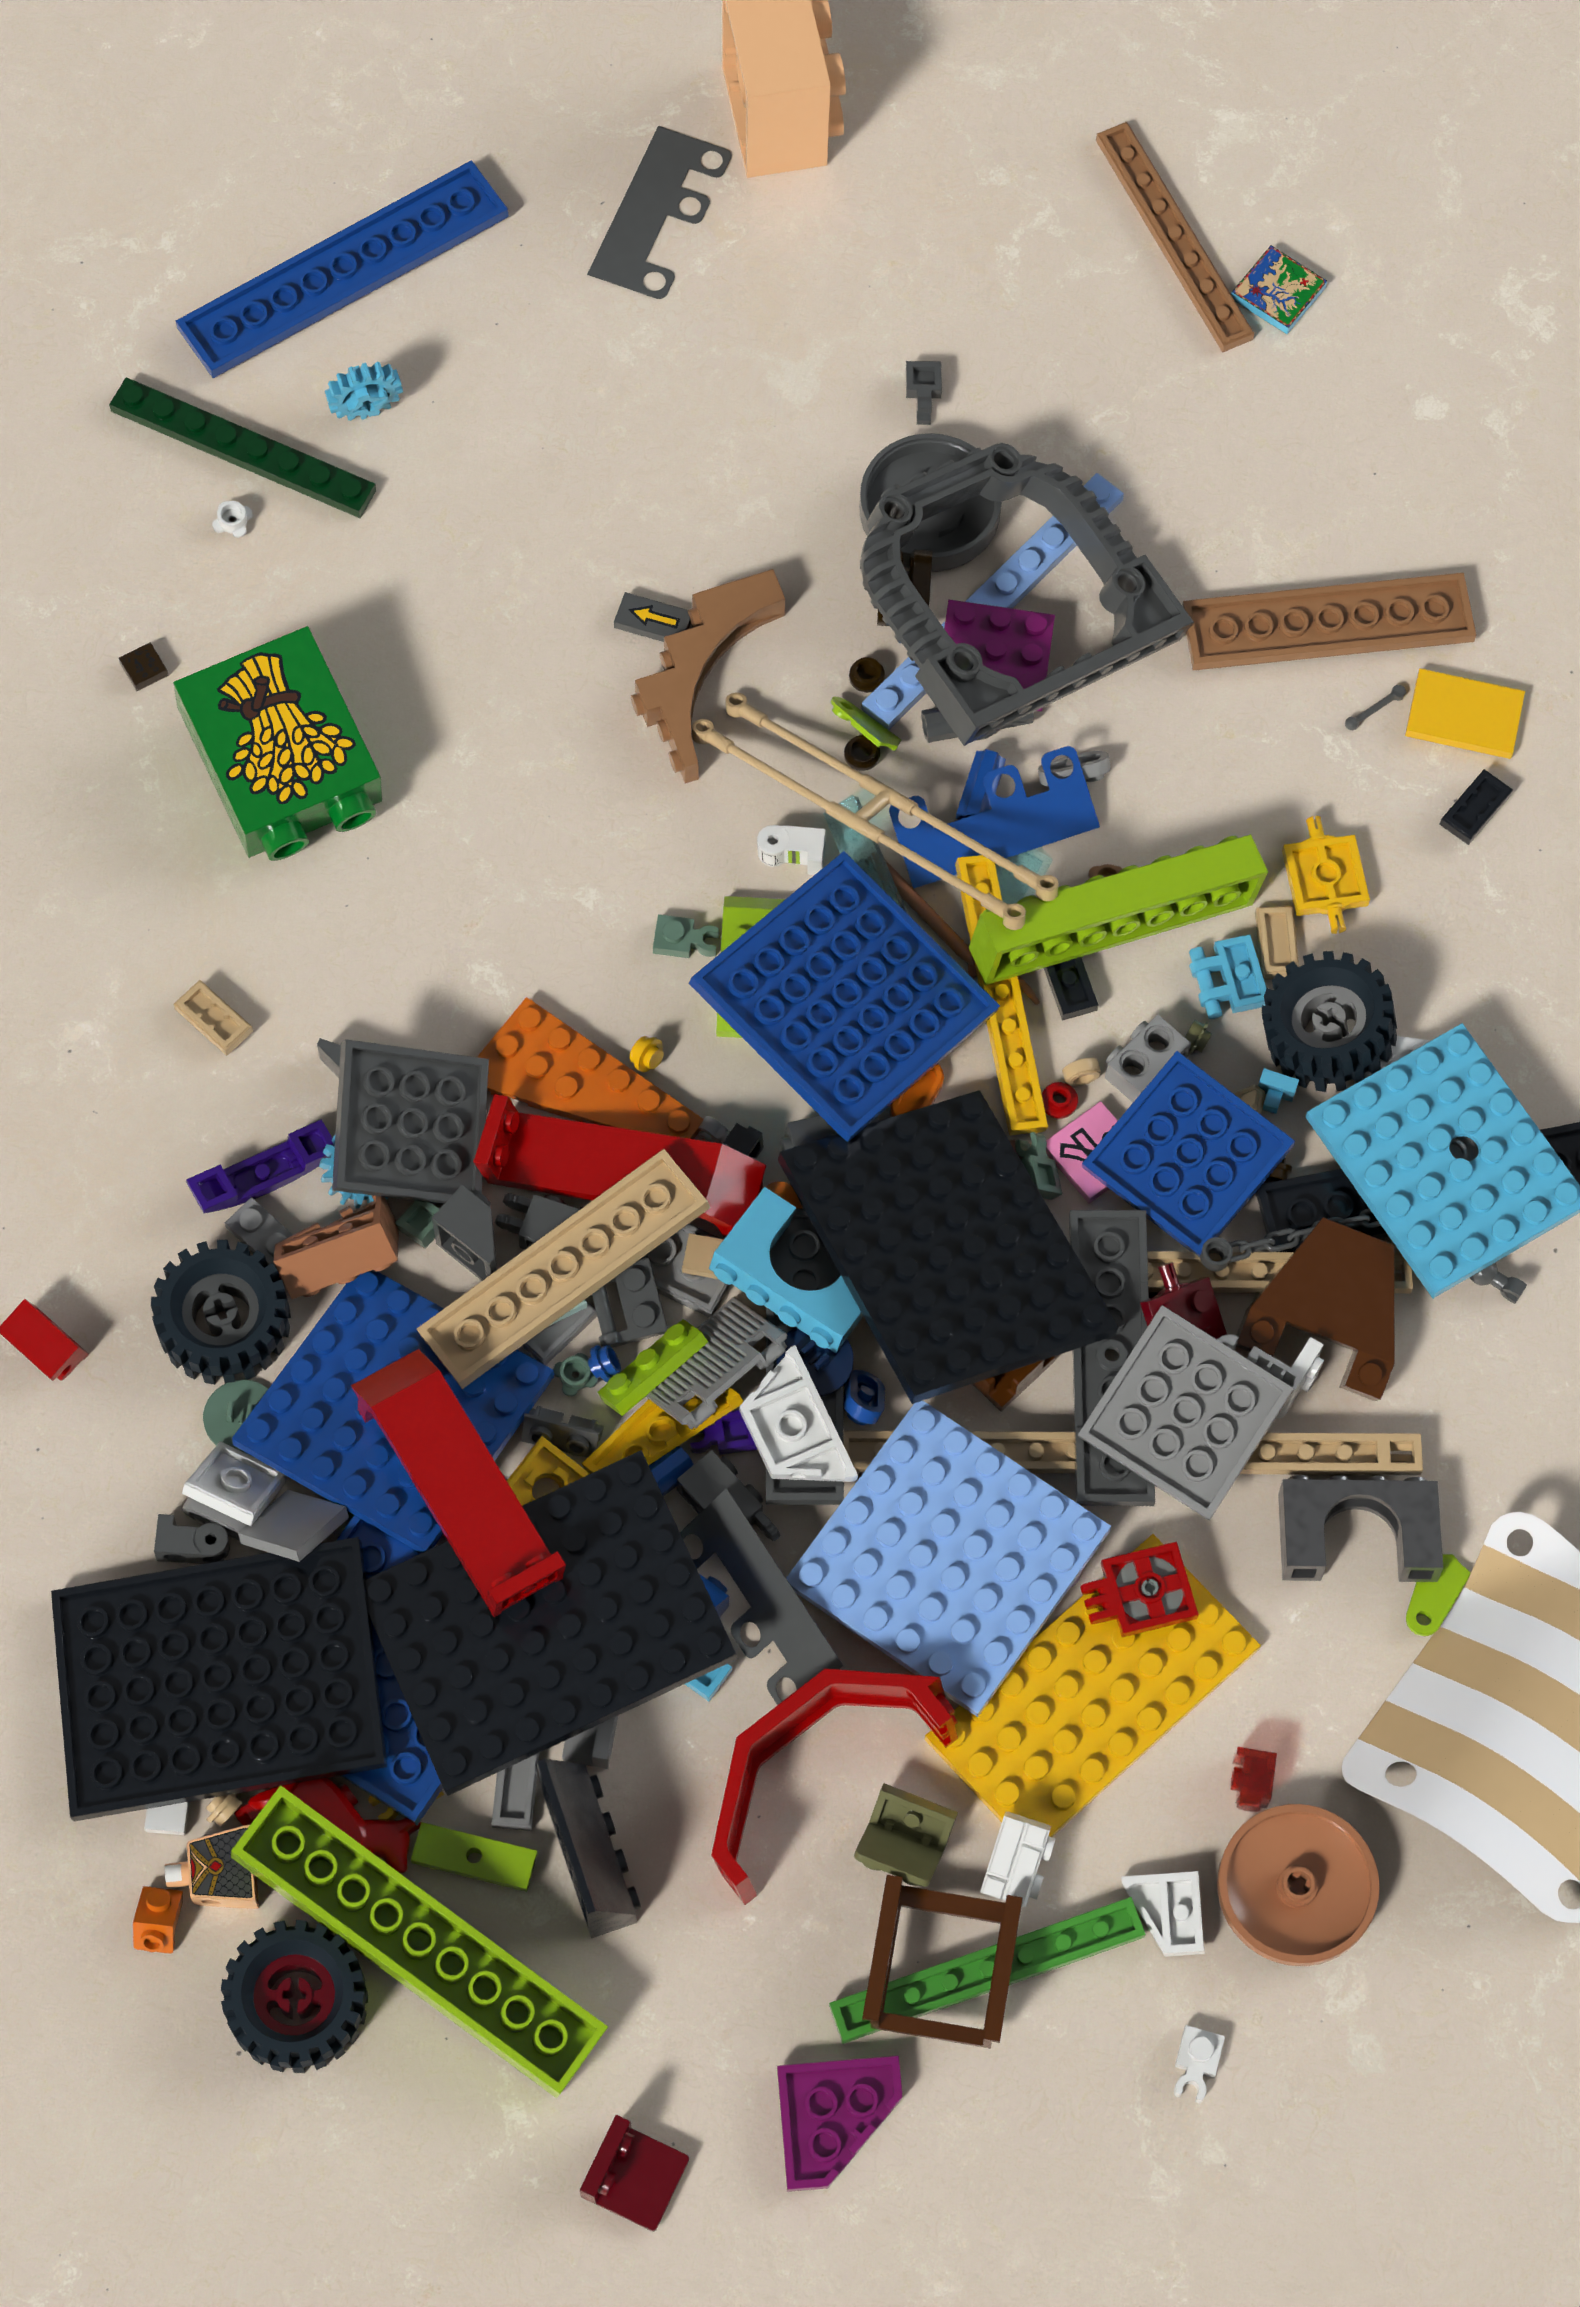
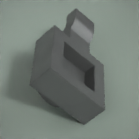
M906 361V398H917V425H931L932 398H941L942 394L941 361Z

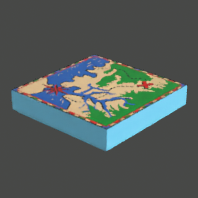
M1270 245L1234 288L1231 295L1235 302L1285 334H1288L1324 291L1327 280Z

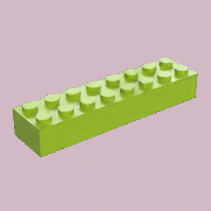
M1251 834L1240 838L1229 836L1213 846L1206 848L1202 845L1195 846L1179 856L1171 858L1170 855H1165L1155 859L1151 864L1137 867L1136 865L1125 867L1115 875L1108 877L1097 875L1085 881L1084 884L1074 887L1069 885L1058 887V896L1052 901H1042L1035 895L1026 896L1016 903L1022 905L1026 910L1025 925L1018 930L1006 928L1003 924V918L986 909L980 914L969 950L984 984L989 985L1252 906L1268 874V870Z

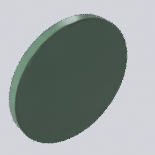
M235 1380V1382L226 1383L216 1389L206 1402L203 1412V1423L210 1440L215 1445L223 1442L242 1451L233 1445L232 1437L268 1388L251 1380Z

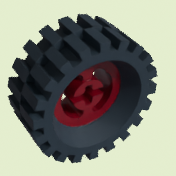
M285 1920L275 1922V1930L266 1933L262 1927L255 1931L256 1939L252 1943L248 1944L244 1940L237 1947L240 1955L236 1961L232 1958L229 1959L226 1966L228 1977L227 1980L222 1979L221 1992L224 1995V2001H221L222 2010L238 2044L245 2052H249L256 2062L261 2065L264 2062L268 2063L272 2070L283 2072L285 2067L292 2068L294 2073H305V2067L314 2065L316 2070L327 2066L325 2060L334 2055L336 2060L345 2054L343 2047L348 2042L354 2044L358 2038L357 2028L359 2024L364 2025L367 2016L365 2010V2003H368L366 1980L353 1950L350 1951L345 1940L338 1934L334 1937L330 1934L327 1927L317 1924L316 1928L309 1927L308 1922L305 1920H296V1925L287 1927ZM305 1972L319 1979L322 1987L318 1990H313L305 1979L299 1977V1990L305 1999L298 2001L297 2013L302 2020L310 2016L315 2008L320 2007V2011L312 2020L301 2025L291 2026L276 2021L270 2015V2010L273 2007H279L287 2018L293 2020V2008L290 2001L286 1998L294 1996V1983L291 1977L284 1979L277 1989L272 1990L271 1988L279 1978L288 1973Z

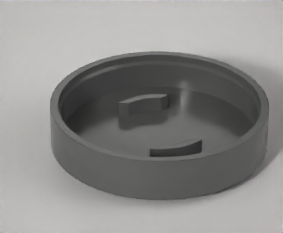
M928 433L899 439L882 449L870 462L861 483L860 519L866 535L869 534L867 520L885 490L896 484L900 487L908 484L911 479L922 472H926L928 475L949 460L957 462L974 450L975 447L952 436ZM978 495L921 521L908 544L901 548L903 552V566L910 567V554L914 549L932 550L931 571L953 569L973 560L986 549L995 536L1000 521L1002 501H991Z

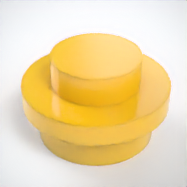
M643 1036L636 1041L630 1052V1061L634 1063L637 1070L645 1073L658 1067L664 1056L662 1041L656 1037L649 1038L647 1036Z

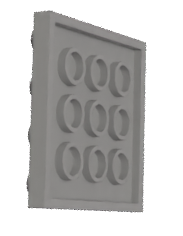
M1162 1305L1078 1433V1437L1210 1521L1289 1399L1294 1388Z

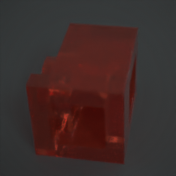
M1237 1747L1232 1764L1240 1765V1767H1233L1230 1790L1237 1791L1235 1803L1238 1809L1258 1812L1260 1808L1268 1807L1272 1798L1277 1753Z

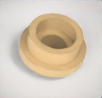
M236 1794L215 1797L206 1807L211 1813L206 1820L210 1824L214 1821L221 1827L242 1802L235 1797Z

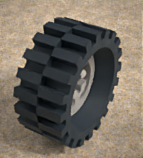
M1323 951V960L1315 961L1312 953L1303 956L1304 965L1300 967L1294 961L1286 965L1287 976L1283 977L1277 973L1272 979L1274 990L1266 989L1264 994L1265 1006L1262 1005V1019L1268 1050L1271 1053L1275 1066L1280 1065L1284 1075L1292 1077L1295 1074L1296 1079H1299V1086L1307 1088L1309 1082L1313 1081L1316 1091L1326 1092L1327 1084H1335L1336 1092L1346 1090V1081L1354 1080L1355 1084L1365 1079L1364 1073L1367 1071L1374 1074L1381 1070L1380 1059L1388 1063L1392 1056L1391 1045L1396 1046L1397 1024L1392 992L1389 984H1385L1384 975L1378 969L1372 973L1370 962L1363 958L1356 965L1354 964L1353 954L1343 952L1341 960L1334 959L1333 951ZM1312 1019L1314 1032L1307 1033L1305 1028ZM1353 1019L1356 1021V1024L1349 1033L1347 1020Z

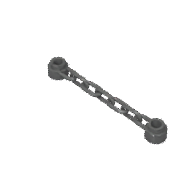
M1369 1208L1361 1211L1359 1216L1347 1219L1341 1217L1327 1218L1349 1228L1359 1226L1375 1228L1381 1226L1379 1221L1368 1223L1371 1220V1216L1368 1214H1372ZM1319 1221L1314 1222L1310 1228L1298 1231L1286 1228L1270 1232L1265 1235L1264 1239L1249 1243L1245 1240L1228 1242L1219 1237L1210 1238L1202 1247L1200 1260L1207 1269L1221 1271L1229 1263L1244 1260L1253 1252L1265 1249L1276 1252L1297 1246L1299 1241L1304 1240ZM1289 1234L1287 1237L1289 1243L1274 1246L1276 1241L1273 1237ZM1241 1246L1239 1250L1242 1254L1232 1256V1247ZM1216 1253L1220 1255L1222 1260L1213 1261L1209 1254Z

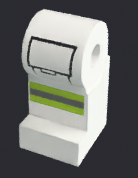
M770 825L759 832L757 836L758 857L765 865L771 867L780 866L784 863L807 865L808 875H815L823 869L826 846L825 829Z

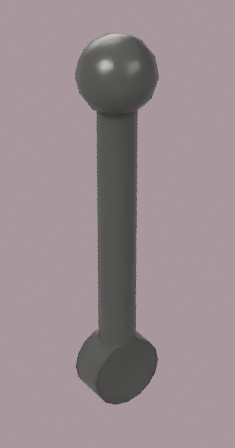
M1395 685L1392 688L1391 694L1358 716L1348 717L1345 721L1346 728L1352 731L1356 730L1359 723L1393 700H1402L1406 694L1405 687Z

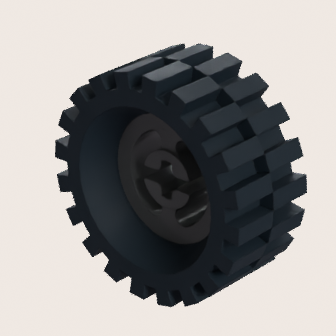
M217 1240V1249L209 1250L207 1241L197 1243L199 1253L191 1256L187 1248L178 1253L181 1263L175 1266L169 1261L163 1268L166 1280L157 1278L154 1289L157 1297H151V1309L154 1315L152 1320L165 1354L168 1353L171 1363L177 1369L182 1365L185 1374L194 1380L198 1373H201L205 1383L215 1385L216 1376H223L226 1384L235 1382V1374L242 1372L245 1379L249 1380L256 1376L254 1366L260 1364L266 1370L273 1364L270 1356L271 1352L280 1355L284 1349L282 1336L289 1337L290 1324L288 1318H291L283 1281L280 1280L278 1270L274 1264H267L263 1253L256 1250L253 1255H250L247 1244L238 1242L236 1249L231 1250L228 1240ZM232 1296L239 1297L249 1306L248 1318L241 1328V1318ZM203 1304V1312L210 1332L215 1336L202 1332L195 1324L197 1312ZM225 1311L227 1318L220 1320L218 1313Z

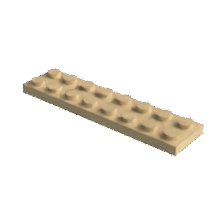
M663 1149L417 1328V1331L457 1384L463 1389L710 1208L709 1203L665 1149Z

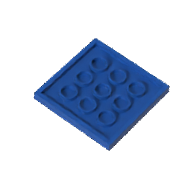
M1176 1051L1084 1160L1082 1168L1136 1210H1146V1218L1190 1252L1200 1257L1204 1243L1210 1238L1220 1236L1295 1146V1140Z

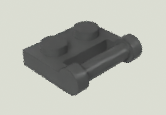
M649 1258L638 1260L610 1281H616L627 1330H616L605 1285L592 1294L602 1333L599 1337L601 1347L610 1345L613 1348L665 1334L668 1329Z

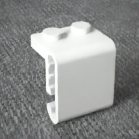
M1228 1334L1221 1336L1217 1340L1235 1351L1239 1337ZM1312 1337L1308 1339L1292 1367L1255 1346L1248 1355V1360L1294 1388V1391L1276 1419H1280L1287 1414L1301 1389L1308 1392L1319 1375L1318 1371L1324 1362L1319 1355L1324 1344Z

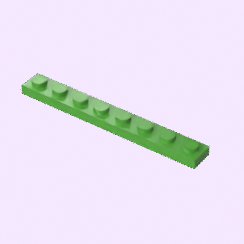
M1132 1897L1016 1937L1009 1985L1144 1938L1146 1934ZM997 1944L890 1981L888 1983L884 2012L918 2018L989 1993ZM867 1990L829 2003L842 2044L881 2031L871 2028L870 2021L862 2020Z

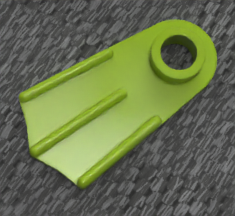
M834 696L831 699V704L834 706L832 709L833 713L843 720L851 721V725L877 747L887 746L893 751L898 748L902 740L876 720L841 697Z
M1442 1554L1443 1570L1438 1582H1416L1406 1613V1623L1409 1629L1417 1635L1429 1636L1437 1632L1471 1574L1453 1554ZM1418 1615H1425L1429 1618L1430 1624L1421 1625L1417 1622L1416 1617Z

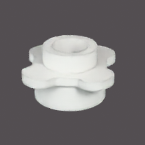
M236 501L222 502L218 507V518L212 523L214 531L217 533H232L236 538L243 537L247 532L245 527L247 521L253 516L252 510L248 506H243ZM230 518H236L234 522L229 521Z

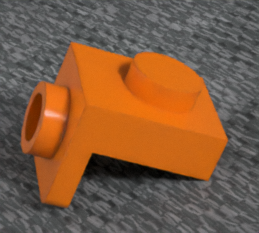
M143 1886L133 1920V1946L135 1949L149 1952L173 1953L175 1929L183 1903V1891Z

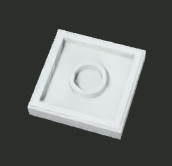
M219 1442L185 1482L182 1494L244 1524L252 1526L286 1484L287 1476L260 1460L223 1442Z

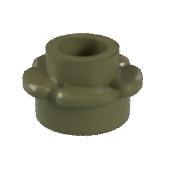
M1194 1020L1185 1036L1191 1043L1188 1054L1192 1055L1194 1050L1201 1053L1212 1035L1211 1032L1206 1030L1209 1025L1208 1022L1204 1025Z

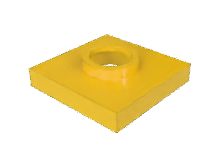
M541 1436L506 1481L523 1506L535 1500L532 1488L539 1479L550 1478L561 1488L590 1473Z

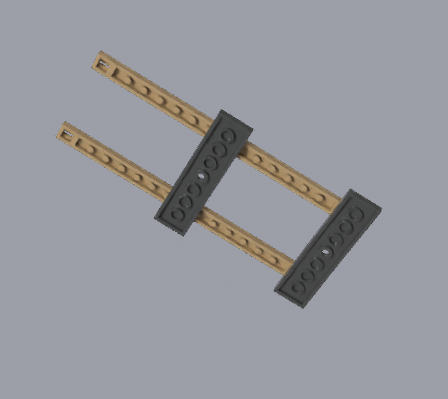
M796 1208L790 1226L770 1250L771 1265L776 1274L790 1286L808 1291L820 1290L832 1285L841 1274L805 1209ZM1070 1210V1245L1119 1327L1116 1335L1072 1350L1074 1432H970L1031 1473H1076V1503L1081 1506H1154L1155 1486L1079 1438L1078 1433L1147 1329L1140 1302L1149 1299L1148 1292H1160L1165 1288L1158 1266L1173 1262L1179 1283H1189L1201 1277H1209L1214 1293H1260L1294 1252H1253L1244 1260L1229 1263L1221 1271H1211L1202 1264L1200 1257L1193 1252L1147 1251L1146 1210ZM1233 1252L1232 1256L1240 1255L1242 1253ZM1216 1253L1209 1254L1213 1261L1222 1260L1220 1255ZM1394 1253V1270H1402V1273H1394V1294H1411L1413 1289L1412 1268L1401 1253ZM766 1307V1319L786 1334L795 1328L784 1324L776 1313ZM766 1337L767 1348L772 1342ZM1109 1349L1116 1350L1119 1358L1116 1361H1109L1105 1357V1352ZM776 1360L766 1368V1375L777 1366ZM842 1386L836 1392L823 1396L821 1399L856 1472H864L894 1431H843ZM1266 1433L1240 1474L1421 1475L1423 1471L1421 1434ZM1390 1451H1412V1454H1390ZM766 1468V1505H840L844 1500V1482L771 1479Z

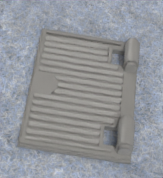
M735 1297L697 1328L703 1333L708 1343L645 1396L679 1423L687 1425L691 1430L693 1428L696 1429L716 1412L718 1406L714 1400L755 1365L760 1370L766 1369L786 1352L787 1345L784 1340L787 1339V1334ZM765 1336L772 1343L760 1353L753 1346ZM696 1395L702 1400V1403L692 1412H689L683 1405Z

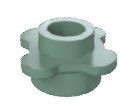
M577 1353L575 1356L568 1357L563 1362L556 1363L553 1368L554 1375L560 1378L563 1384L562 1391L567 1396H575L578 1390L585 1387L592 1388L598 1381V1378L590 1370L588 1356L583 1353ZM578 1372L579 1376L577 1378L572 1377V1373Z

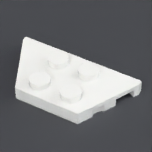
M794 1345L786 1351L785 1357L774 1370H770L762 1379L761 1385L756 1391L750 1393L740 1405L739 1411L771 1479L841 1482L858 1480V1474L797 1347Z

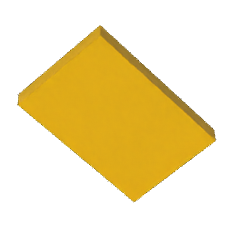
M1419 668L1405 736L1511 759L1525 691Z

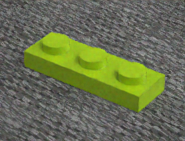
M682 1319L677 1324L668 1328L665 1334L652 1346L640 1352L636 1359L624 1370L611 1377L607 1384L597 1393L606 1405L623 1416L705 1346L708 1341L700 1330Z

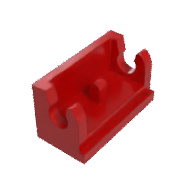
M26 1299L0 1325V1334L52 1381L56 1378L60 1381L64 1380L89 1355L87 1351L36 1305Z

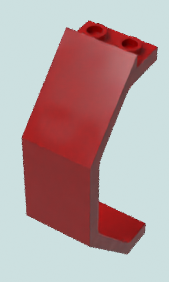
M825 1668L736 1737L711 1856L723 1878L744 1905L758 1896L748 1875L737 1863V1858L760 1767L833 1709L844 1705L913 1710L921 1717L943 1746L947 1748L958 1739L955 1729L958 1721L953 1715L955 1713L954 1708L945 1697L940 1677Z

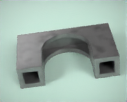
M1296 1475L1282 1480L1278 1493L1282 1580L1321 1581L1326 1568L1324 1525L1330 1518L1340 1512L1358 1509L1376 1514L1391 1528L1397 1546L1399 1582H1438L1443 1570L1438 1481H1427L1423 1477H1409L1404 1481L1388 1480L1382 1476H1373L1366 1480H1349L1345 1476H1332L1327 1480H1314L1304 1475Z

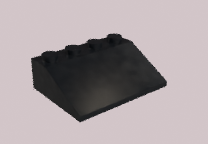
M551 1759L537 1761L541 1790L591 1938L637 1923L635 1911L642 1909L635 1887L627 1888L623 1873L629 1872L624 1853L622 1849L614 1850L610 1836L615 1835L616 1831L609 1811L601 1812L597 1799L604 1796L597 1775L589 1776L586 1765Z

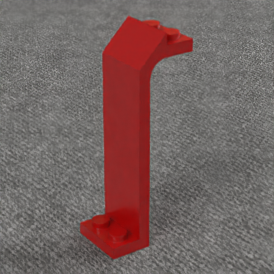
M494 1094L473 1161L488 1184L594 1200L661 1150L665 1149L709 1203L710 1208L698 1216V1218L707 1220L717 1226L724 1239L762 1191L763 1176L766 1169V1164L721 1143L520 1113L508 1096Z
M419 1349L351 1385L358 1397V1411L366 1423L374 1418L493 1617L498 1616L503 1610L549 1584L563 1579L566 1564L559 1552L557 1551L551 1555L442 1373Z

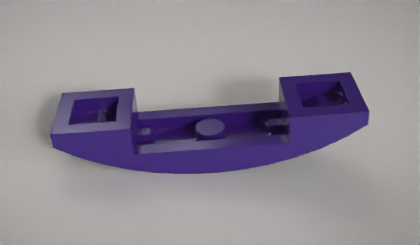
M321 1119L289 1133L288 1140L225 1169L222 1168L221 1164L186 1179V1183L203 1213L231 1208L246 1203L251 1197L256 1199L271 1193L319 1167L321 1159L329 1158L323 1153V1150L327 1144L334 1146L332 1136Z

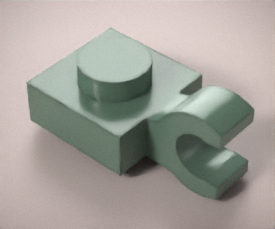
M1032 1132L1030 1133L1031 1147L1029 1141L1018 1139L1015 1142L1016 1152L1020 1157H1023L1021 1161L1042 1197L1052 1200L1062 1195L1056 1162L1047 1157L1045 1136L1041 1133Z

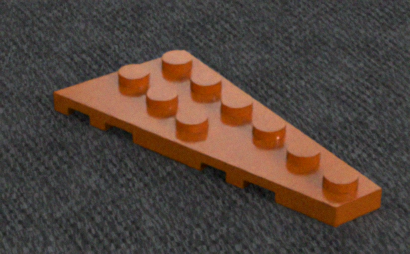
M527 997L477 1056L478 1058L489 1059L487 1091L491 1092V1095L508 1096L509 1098L525 1102L530 1107L579 1122H584L585 1120L598 1125L694 1139L701 1131L699 1126L704 1120L702 1117Z

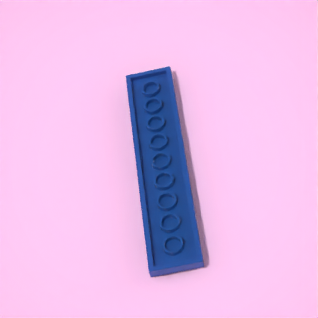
M471 160L177 319V329L211 377L215 378L509 217L508 208Z

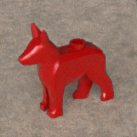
M329 1778L282 1785V1787L377 1857L383 1858L396 1871L406 1873L410 1835L420 1829L421 1822L416 1825L407 1818L402 1820H363L353 1807L358 1801L351 1790L345 1784L338 1788ZM279 1786L256 1794L250 1798L248 1804L234 1812L242 1826L251 1825Z

